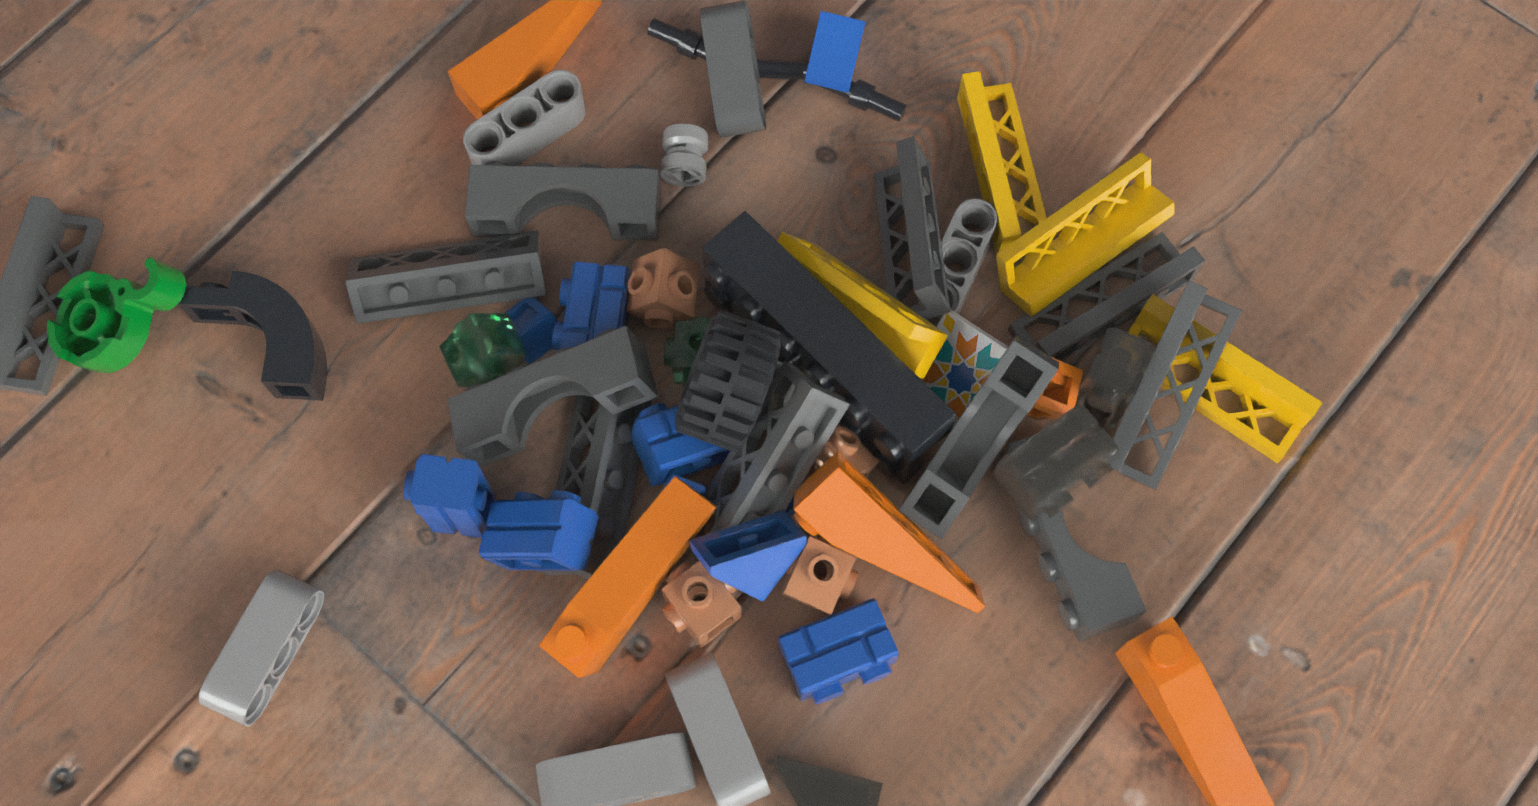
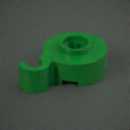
M151 257L147 258L144 263L149 271V279L145 286L126 278L120 279L110 274H99L94 271H86L77 275L57 295L58 298L63 299V302L58 309L56 321L48 319V343L58 358L66 360L75 366L96 373L116 372L126 367L139 355L149 335L153 312L156 310H171L181 301L186 288L185 276L179 269Z

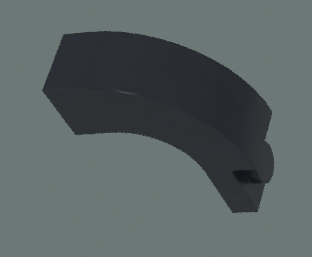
M232 271L229 288L214 282H203L199 287L186 286L184 296L178 305L193 322L246 325L264 332L266 354L261 382L275 398L323 401L327 379L325 348L315 326L297 301L286 290L264 277L241 271Z

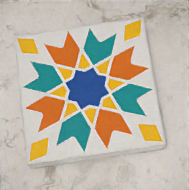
M950 310L949 313L943 314L936 326L949 336L924 379H920L956 413L952 425L953 428L1008 346Z

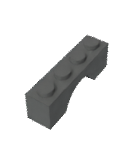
M503 162L470 165L465 217L473 237H496L522 233L527 224L541 212L553 207L569 205L581 207L596 214L606 225L612 240L658 241L661 202L658 169H649L642 165H629L625 168H602L596 164H582L578 167H556L549 163H535L532 166H509Z
M627 326L619 329H608L601 332L597 338L575 347L559 349L548 358L531 365L515 367L508 374L487 383L469 386L465 392L447 399L456 450L469 460H476L479 467L525 450L527 435L537 416L547 406L567 396L586 395L593 397L613 415L658 397L646 346Z
M1016 334L912 487L898 511L942 539L970 499L981 478L1005 442L1032 409L1058 371L1059 362Z
M1062 425L1009 443L1002 458L1003 462L1000 463V472L1009 491L1015 490L1022 507L1019 508V517L1026 534L1029 537L1035 536L1042 552L1038 555L1042 574L1048 583H1055L1061 597V601L1058 602V610L1065 627L1069 631L1074 630L1080 642L1136 622L1147 610L1126 563L1109 562L1088 554L1078 546L1067 530L1063 516L1064 498L1066 493L1077 483L1084 471V467L1066 426Z

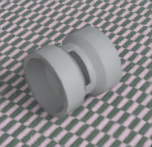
M675 124L664 130L662 146L666 156L661 160L660 176L665 182L679 187H692L706 180L707 163L703 159V155L708 151L709 138L705 129L692 124Z

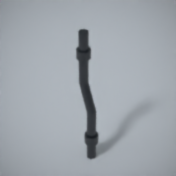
M656 18L651 21L648 35L677 47V52L695 60L697 57L706 60L703 34L690 28H686L683 31ZM757 60L759 77L805 80L809 62ZM860 79L857 82L851 81L849 93L819 86L849 99L848 104L862 111H866L869 108L899 122L907 108L906 104L876 92V86Z

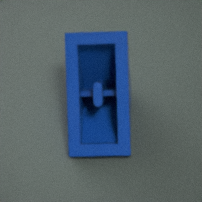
M821 11L804 82L849 93L866 21Z
M784 510L690 540L691 550L712 577L764 602L807 544L804 532Z

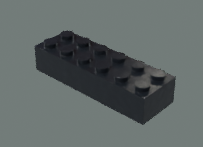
M744 211L702 246V273L705 279L704 293L708 300L718 310L727 309L732 314L778 330L781 340L778 361H785L796 366L814 384L841 395L850 404L838 424L851 430L858 436L860 442L879 460L876 467L884 475L890 478L895 475L905 484L933 458L950 433L956 413L754 218Z

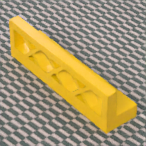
M977 71L962 74L957 100L982 200L991 204L996 211L997 223L992 242L995 254H997L1021 237L1018 215L1035 226L1047 219L1012 83L984 87L981 73ZM1003 99L1006 113L997 122L992 119L988 101ZM1008 121H1009L1010 129L1005 126V125L1008 123ZM998 135L1015 145L1016 153L1009 162L1002 158L997 139ZM1018 161L1020 164V168L1015 166ZM1008 175L1025 184L1027 192L1020 202L1012 198L1007 179ZM1028 201L1030 203L1031 209L1026 207Z
M1140 152L998 252L996 260L1000 291L1029 316L1033 317L1173 216L1174 201L1151 185V159ZM1134 178V183L1125 189L1128 182ZM1098 204L1095 210L1090 215H1088L1093 206ZM1062 229L1059 236L1053 240L1056 233ZM1026 255L1022 263L1014 268L1013 263Z
M782 232L777 242L919 378L924 379L949 335L817 244Z
M1152 294L1134 324L1114 350L1112 356L1143 376L1151 359L1145 360L1128 348L1139 333H1142L1158 345L1175 308ZM1192 320L1199 341L1216 335ZM1188 331L1179 348L1192 344ZM1227 342L1202 393L1205 395V398L1200 397L1194 410L1278 464L1302 428L1314 417L1323 402ZM1214 343L1201 347L1206 360ZM1195 350L1175 356L1170 368L1177 386L1182 385V383L1176 380L1173 365L1188 363L1196 368L1200 374L1202 368ZM1167 376L1161 385V388L1164 390L1171 388ZM1193 387L1180 392L1185 404ZM1230 390L1238 395L1243 412L1228 414L1219 408L1214 392ZM1272 417L1289 429L1279 444L1276 445L1260 434L1256 419Z

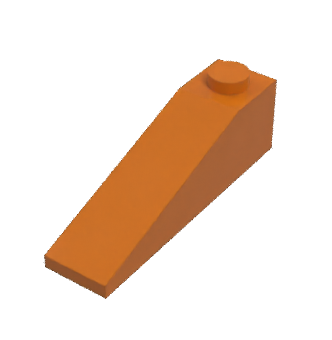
M602 0L548 1L448 71L456 96L478 120L550 73L601 6Z
M839 451L832 455L794 492V510L796 511L794 517L799 525L810 535L815 537L819 533L831 545L976 613H979L985 607L980 586L906 515L898 511L899 509Z
M674 476L568 603L538 646L578 678L599 673L690 546V540L695 539L717 506L680 478Z
M1173 616L1127 641L1115 654L1209 805L1275 806L1203 663Z

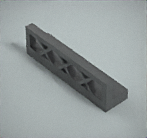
M912 136L896 142L899 165L875 173L874 179L887 293L902 303L914 287V292L922 303L908 308L927 320L949 313L950 305L931 164L915 137ZM901 182L902 196L898 199L889 195V186ZM905 213L907 231L902 235L894 231L893 227ZM909 250L911 269L909 272L899 269L897 264Z
M30 197L0 281V389L43 396L48 395L60 358L54 354L48 343V333L46 332L35 338L31 329L34 320L50 310L57 318L58 305L61 306L63 299L57 297L59 291L50 295L46 289L49 277L66 267L70 273V281L73 277L90 270L105 226L100 219L63 214L49 198ZM66 228L85 231L82 243L65 253L60 245ZM36 353L41 363L35 381L15 378L19 363Z
M538 230L351 258L345 279L356 324L546 295V283L540 258L541 242Z
M1161 232L1085 278L1033 317L1026 314L1009 325L1008 331L1013 337L1017 334L1050 357L1064 361L1139 315L1152 294L1163 300L1186 286L1189 280L1194 281L1205 263V259L1194 246L1180 254L1165 234ZM1156 250L1167 261V263L1152 272L1142 271L1144 257ZM1136 263L1135 269L1128 268L1129 266ZM1113 276L1133 280L1131 285L1113 296L1104 294L1106 280ZM1098 286V291H1097V292H1092V291H1090V290H1092L1093 288H1095V287ZM1075 299L1095 303V307L1077 318H1066L1067 306ZM1060 309L1059 316L1051 315L1052 313ZM1036 323L1057 326V330L1039 340L1037 344L1026 331L1027 328Z
M1190 280L1101 462V465L1154 490L1157 489L1242 312L1239 308L1205 294L1208 288ZM1200 305L1227 317L1218 335L1201 341L1198 340L1192 324V320ZM1188 331L1192 344L1179 348ZM1214 343L1206 360L1201 347ZM1195 350L1202 368L1199 377L1196 380L1177 386L1170 366L1175 356ZM1167 376L1171 388L1158 393ZM1193 387L1186 404H1184L1180 392ZM1173 394L1181 414L1176 424L1156 431L1149 410L1155 400ZM1145 420L1150 433L1137 437ZM1172 432L1163 449L1158 436ZM1149 439L1153 440L1159 456L1151 476L1124 464L1132 445Z
M784 361L769 386L762 408L747 441L736 452H729L703 496L717 506L713 514L715 513V525L709 534L782 510L785 511L794 496V492L800 487L850 404L841 395L814 384L796 366ZM793 383L797 386V389L787 406L783 407L784 396ZM764 429H767V438L761 449L758 450V439ZM741 471V481L735 492L732 493L733 481L738 472ZM713 514L710 516L708 521L705 523V525L695 538L706 535V533L703 530L705 529Z
M576 395L556 490L576 494L580 489V504L596 511L599 518L594 539L589 540V544L592 547L586 569L582 571L538 572L549 576L576 574L589 579L623 539L640 462L631 442L630 434L636 418H639L640 412L651 406L652 399L614 415L600 403L599 409L590 419L594 398L586 395ZM591 442L589 455L580 464L582 451Z

